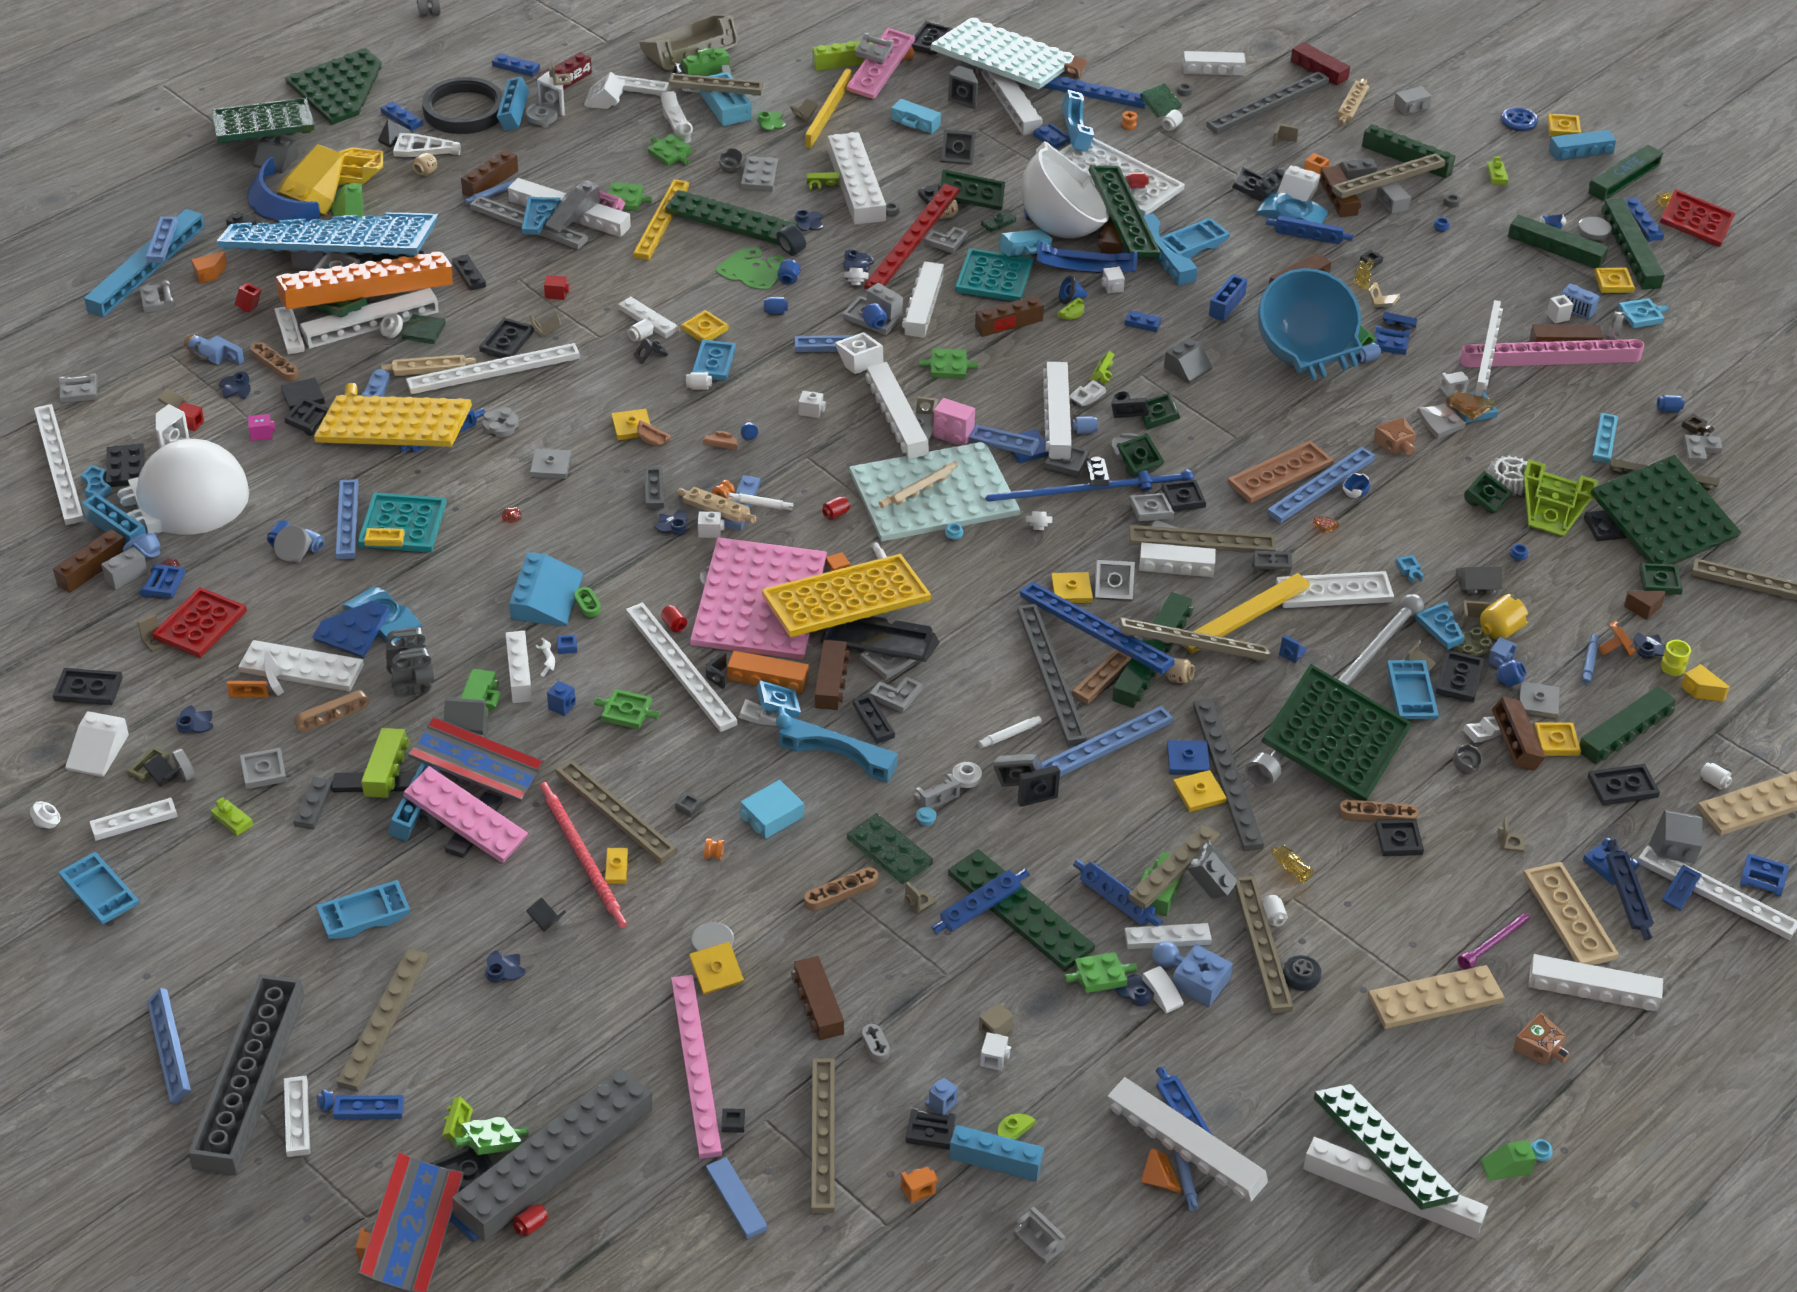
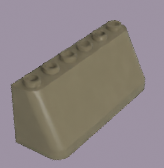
M712 15L642 40L639 43L642 52L663 70H672L675 63L682 65V59L690 55L697 56V51L713 48V51L717 48H724L726 50L735 47L738 44L739 38L732 15Z

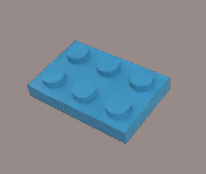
M702 340L692 373L708 372L712 379L726 381L736 351V343Z

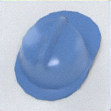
M154 532L136 536L125 544L123 551L135 547L144 555L145 559L159 556L161 554L159 550L161 545L156 537L158 533Z

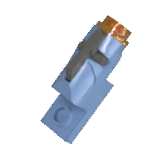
M188 335L184 341V346L187 350L201 360L207 359L217 365L226 359L238 365L244 362L242 348L217 335L211 340L197 335Z

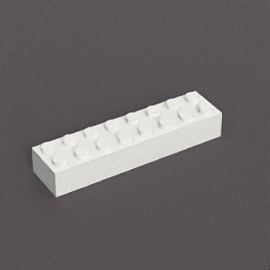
M859 132L828 136V154L835 172H839V184L854 225L886 221V203Z

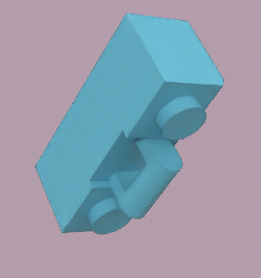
M900 99L892 107L891 120L900 122L902 125L910 128H917L923 132L933 134L941 126V113Z
M1042 229L1002 233L998 248L1007 256L1037 254V243L1042 242L1044 245L1051 246L1052 238Z

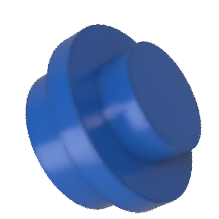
M1439 217L1433 226L1436 230L1444 232L1449 229L1450 224L1447 218Z
M745 423L740 430L741 436L746 440L756 438L758 435L757 426L753 423Z
M1515 544L1510 549V556L1515 560H1525L1528 557V549L1523 544Z
M322 1089L321 1094L317 1095V1107L321 1108L322 1112L333 1109V1093L326 1089Z

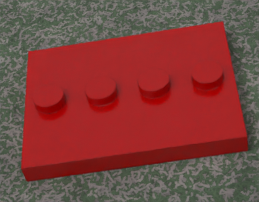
M1675 189L1659 223L1720 247L1735 213Z
M199 587L152 633L153 639L201 658L247 612V607L239 602Z

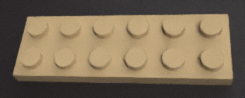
M1797 771L1699 802L1697 809L1719 836L1797 811Z
M1562 862L1524 870L1523 877L1575 962L1596 965L1618 959L1619 953Z
M1487 965L1370 990L1368 993V998L1384 1029L1503 1003L1505 998Z

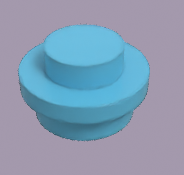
M951 523L945 529V535L952 540H956L963 536V529L960 524Z
M922 807L917 811L916 818L921 825L930 826L936 820L937 814L930 807Z
M1539 1139L1531 1144L1536 1160L1547 1161L1552 1157L1553 1150L1548 1141Z

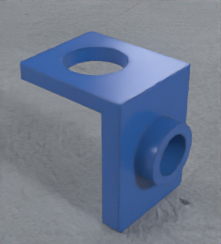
M1284 635L1281 640L1279 655L1296 663L1307 651V648L1301 646L1300 642Z

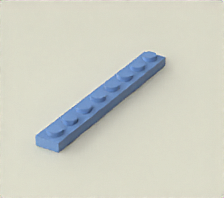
M1360 447L1268 508L1267 515L1282 523L1348 479L1351 474L1358 472L1373 462L1375 455L1367 449Z
M1162 706L1157 707L1042 762V769L1058 765L1061 777L1173 723V717Z

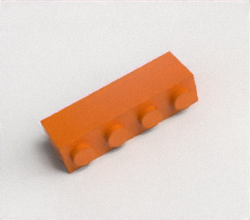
M733 651L727 666L728 680L758 685L760 680L793 689L799 694H803L809 678V664Z

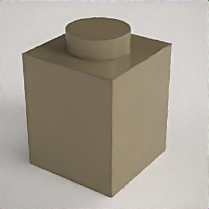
M999 1003L979 1016L978 1030L985 1036L987 1032L1004 1036L1013 1028L1012 1013Z

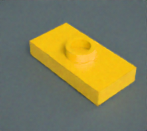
M367 528L364 543L365 546H403L405 532L404 529Z
M607 848L605 882L607 884L627 883L628 848Z

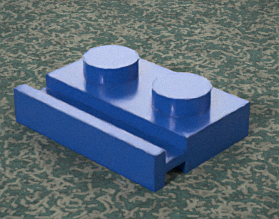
M1049 123V126H1042L1033 132L1034 137L1042 142L1049 143L1055 149L1065 145L1066 142H1071L1070 136L1052 123Z

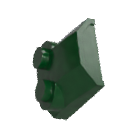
M1147 433L1116 445L1126 464V473L1131 477H1138L1137 473L1140 471L1153 472L1165 462Z
M1484 470L1465 491L1464 499L1470 505H1480L1490 512L1496 513L1513 492Z

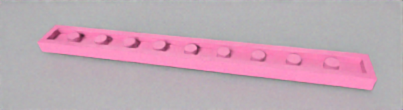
M693 975L671 977L699 1159L722 1156V1149Z

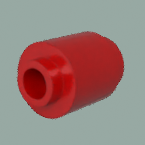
M1145 172L1125 175L1130 189H1144L1149 184V177Z
M837 497L824 503L822 508L824 517L833 520L846 514L850 509L849 501L845 497Z
M669 605L662 610V620L672 632L677 633L685 629L687 619L677 607Z
M539 1203L531 1205L513 1218V1228L518 1235L527 1237L545 1224V1221L548 1219V1213Z

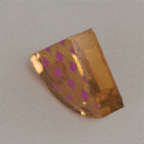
M1324 516L1314 517L1313 523L1322 533L1339 527V523L1332 518Z

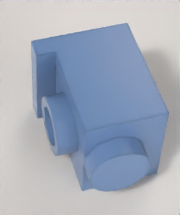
M1499 637L1490 651L1488 664L1498 668L1500 664L1514 659L1518 644Z
M945 1078L937 1081L930 1088L929 1099L925 1102V1105L936 1113L945 1115L957 1103L958 1087Z

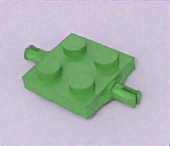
M672 133L663 139H658L655 136L651 137L650 141L654 144L648 147V153L667 166L676 162H682L685 165L690 163V160L686 158L688 154L692 153L690 145Z
M611 182L610 189L606 192L620 197L625 202L622 210L638 211L642 202L652 203V196H643V185Z
M932 348L930 360L920 359L919 367H930L931 377L965 379L967 368L978 369V362H968L966 350Z
M615 689L612 696L607 700L597 697L594 700V706L605 707L601 718L603 722L639 730L647 717L658 720L660 716L659 711L649 710L652 704V697Z
M1116 952L1075 959L1074 965L1077 973L1065 974L1064 979L1066 984L1078 981L1083 986L1085 993L1126 987L1127 978L1125 974L1137 972V967L1135 963L1123 965L1119 961Z
M495 1117L482 1121L474 1120L462 1123L461 1132L464 1136L454 1137L453 1145L454 1147L470 1146L477 1155L515 1150L521 1145L520 1137H528L529 1131L527 1127L512 1128L504 1117Z

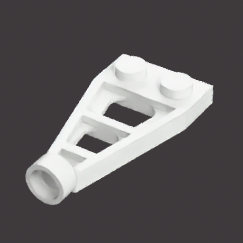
M399 133L393 154L396 157L402 158L420 156L423 153L431 155L446 153L460 155L461 145L460 142L419 134ZM415 142L426 144L424 148L413 149ZM431 144L441 146V147L430 148V147H431Z

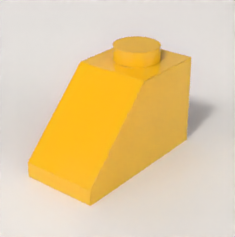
M1701 664L1686 672L1681 684V688L1694 698L1722 702L1726 699L1730 687Z

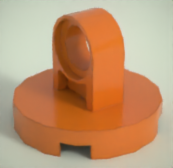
M1616 620L1609 624L1615 637L1598 647L1602 656L1621 645L1628 656L1636 653V650L1629 647L1632 645V642L1622 627H1616L1618 625Z

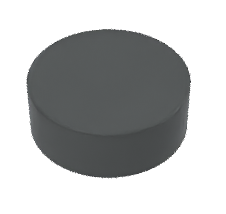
M1181 83L1177 86V93L1181 96H1189L1192 94V86L1188 83Z
M1447 194L1444 197V204L1451 208L1458 207L1460 197L1456 194Z
M894 202L886 203V216H896L899 214L898 204Z

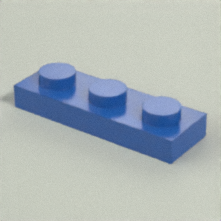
M499 53L492 60V66L531 77L540 70V64Z
M393 101L380 107L382 114L411 131L423 126L421 118Z
M404 1095L336 1096L333 1112L334 1120L402 1119Z

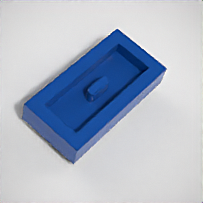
M1129 310L1124 325L1157 332L1162 317Z
M1385 311L1383 314V320L1386 321V324L1395 325L1398 323L1407 329L1417 326V318Z
M1682 865L1663 896L1662 901L1681 911L1701 879L1702 874Z

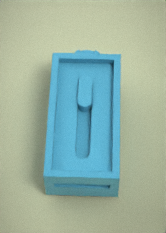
M729 72L708 76L733 79ZM700 90V95L722 126L751 120V103L745 94Z

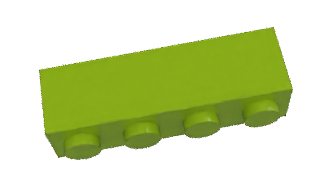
M861 41L812 47V63L815 70L862 65L866 58L855 56V51Z
M381 728L361 781L364 797L388 798L391 790L394 789L395 777L399 776L400 764L404 762L405 751L409 749L410 744L409 738L406 737L405 729Z

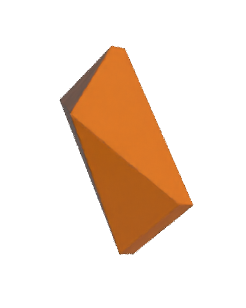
M227 681L229 697L269 698L267 681Z
M1154 1148L1151 1149L1141 1182L1180 1193L1182 1189L1167 1154Z

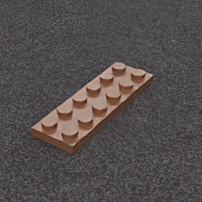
M1307 441L1228 478L1227 484L1251 504L1331 466L1333 459L1313 442Z

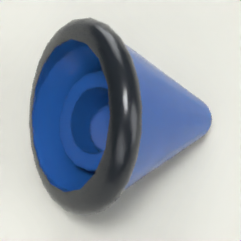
M1068 276L1062 281L1059 289V299L1062 303L1074 301L1078 297L1080 299L1087 297V292L1073 276Z

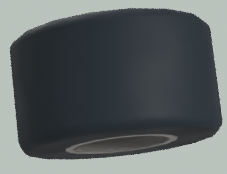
M788 224L776 233L779 245L789 255L795 256L806 248V240L795 225Z

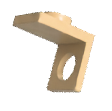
M1374 282L1368 289L1374 308L1393 306L1400 298L1399 294L1382 296L1377 282ZM1374 289L1376 290V298L1373 294Z

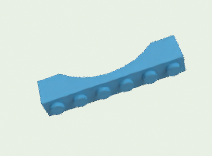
M1067 90L1061 107L1072 146L1077 151L1088 152L1094 133L1092 128L1086 127L1083 124V95Z
M1154 213L1143 215L1161 252L1156 259L1161 263L1164 270L1169 273L1171 279L1178 286L1196 282L1198 268L1191 259L1173 252L1162 242L1159 235L1161 222Z
M792 717L791 726L779 731V746L795 752L823 750L841 754L858 763L869 777L888 783L897 768L898 753Z

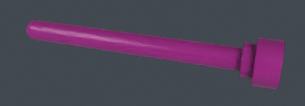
M1523 913L1473 952L1461 954L1457 958L1459 966L1463 970L1473 968L1480 956L1530 919L1529 914Z

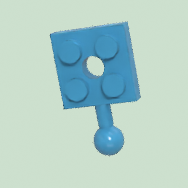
M759 680L757 690L761 708L768 712H777V726L781 729L789 728L792 723L791 716L798 718L801 712L796 691Z

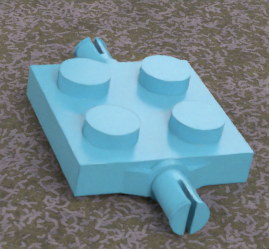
M1650 298L1622 302L1618 306L1620 312L1626 313L1625 319L1632 328L1662 324L1664 317L1661 313L1669 311L1667 305L1657 306Z

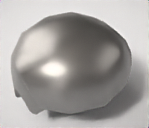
M730 147L725 153L721 152L718 163L726 172H735L741 168L744 156L737 148Z
M1469 743L1462 746L1459 744L1452 757L1453 764L1463 773H1472L1479 770L1483 762L1481 752Z

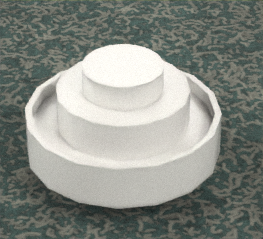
M850 268V272H844V279H848V282H851L853 286H861V283L868 279V273L863 272V268Z
M395 313L386 315L380 324L381 334L387 338L397 336L402 330V318Z
M1032 511V516H1026V522H1030L1033 530H1044V526L1048 527V523H1052V517L1046 516L1047 512Z
M962 762L953 768V777L960 782V787L972 788L981 782L982 771L978 765L972 762Z
M36 802L30 809L33 822L38 827L51 829L60 822V814L49 803Z

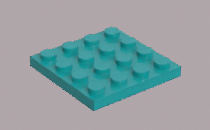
M969 248L955 286V292L1011 302L1021 300L1034 258L1017 255L1007 256L1004 253Z
M373 493L358 539V547L432 553L447 504L446 498ZM367 528L404 529L403 546H365Z

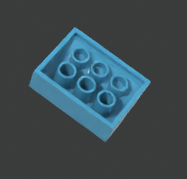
M527 552L509 602L511 620L567 626L575 602L574 593L580 587L583 572L546 554Z

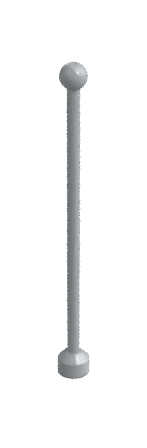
M1416 594L1405 595L1399 604L1400 611L1338 680L1349 685L1408 618H1415L1416 613L1424 610L1422 598ZM1275 750L1270 755L1266 753L1256 754L1246 765L1247 777L1258 787H1271L1281 775L1279 762L1284 755Z

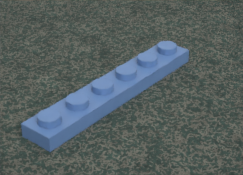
M358 479L340 480L336 541L337 559L356 558Z
M159 988L148 999L147 1004L169 1100L171 1103L178 1104L191 1089L168 991Z

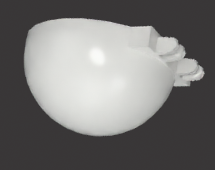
M1044 141L1036 149L1037 153L1028 163L1022 177L1021 196L1028 216L1040 229L1056 237L1079 238L1093 233L1107 222L1109 213L1097 188L1092 183L1091 175Z
M182 439L158 449L146 461L139 477L128 480L130 487L119 490L117 494L123 506L137 505V510L127 514L144 525L148 533L166 532L178 535H194L215 530L234 520L248 503L249 488L243 468L227 450L207 440Z

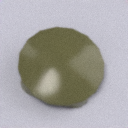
M1475 627L1471 631L1463 632L1464 643L1454 648L1459 653L1479 656L1489 651L1492 646V640L1483 633L1481 628Z

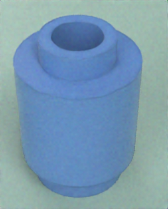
M1371 343L1364 345L1361 353L1355 356L1358 363L1364 364L1379 359L1381 349L1377 344Z
M1093 416L1075 417V421H1072V431H1075L1076 435L1093 434L1098 431V420L1093 418Z
M304 529L312 539L308 550L314 553L320 551L324 547V537L309 529Z

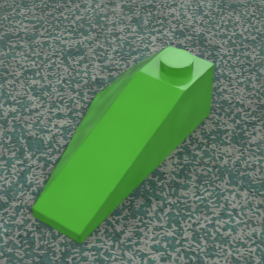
M352 183L344 185L336 193L334 203L330 208L334 216L358 215V218L363 217L364 199L362 184Z

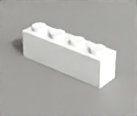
M1184 51V74L1244 76V53Z
M1141 542L1139 571L1213 578L1215 549Z
M525 631L506 632L512 702H532Z

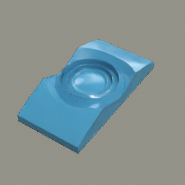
M1273 193L1265 198L1257 210V214L1276 220L1278 216H1284L1322 224L1328 215V211L1312 200L1301 201L1292 198L1287 193Z
M1207 218L1160 238L1173 252L1186 258H1193L1197 253L1206 248L1215 249L1230 237V233L1212 218Z
M373 586L343 604V608L346 610L370 601L389 606L390 612L377 634L386 642H388L386 637L391 631L414 627L421 628V623L406 606L396 603L387 591ZM394 638L392 641L396 642L401 638Z
M1388 660V680L1393 693L1396 714L1404 719H1438L1439 714L1426 660Z
M96 851L58 872L73 896L78 898L90 915L102 925L140 904L139 899Z
M398 880L316 905L328 939L355 937L365 929L374 926H389L411 913Z

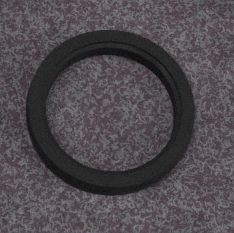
M475 77L451 78L433 85L425 92L422 100V110L425 120L437 130L451 134L477 133L487 130L499 122L497 114L503 92L497 85L485 79ZM460 92L483 94L490 97L495 103L489 112L467 119L448 118L438 114L433 109V105L440 98Z

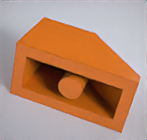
M224 251L191 259L194 274L200 284L216 280L227 267Z

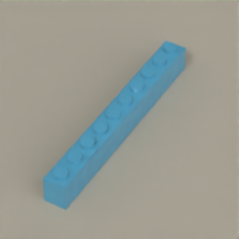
M185 209L177 216L178 224L164 262H147L146 255L152 239L149 240L84 297L87 312L102 317L106 316L205 228L203 215L189 209Z

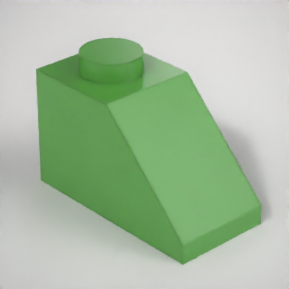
M1529 1140L1506 1143L1484 1157L1481 1163L1487 1179L1495 1180L1531 1175L1536 1157Z

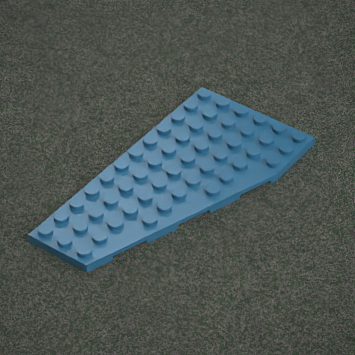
M388 212L384 213L385 216L377 217L366 215L358 218V215L334 216L332 220L313 219L305 222V219L279 220V224L259 223L253 226L252 222L230 224L217 240V246L225 250L240 248V250L256 249L258 251L273 249V251L290 250V252L305 250L308 253L323 251V253L339 252L341 254L356 252V254L372 253L374 255H381L382 253H389L392 256L399 254L414 256L418 254L437 223L438 214Z

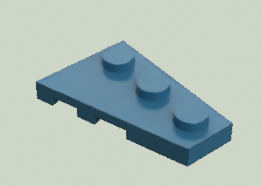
M528 197L522 234H539L559 205L561 197Z
M1447 601L1415 614V620L1445 648L1450 649L1464 643V636L1458 623L1454 620L1452 611L1449 610Z

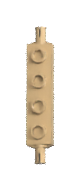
M1362 78L1361 82L1357 80L1354 82L1336 115L1340 118L1338 121L1339 125L1340 123L1341 126L1344 125L1345 121L1351 122L1370 87L1366 85L1367 79Z
M464 355L398 359L393 360L392 364H381V368L385 371H393L395 376L422 375L476 364V357L465 358Z
M953 461L948 465H944L943 468L897 493L887 496L884 500L879 501V506L884 508L893 503H896V506L906 501V497L910 496L912 498L920 494V489L927 490L934 486L933 482L937 481L939 483L946 480V475L950 474L953 469L958 468L957 462Z
M693 487L690 491L681 488L677 491V495L682 496L683 502L707 512H721V517L737 523L745 520L751 523L756 521V516L750 514L748 506Z

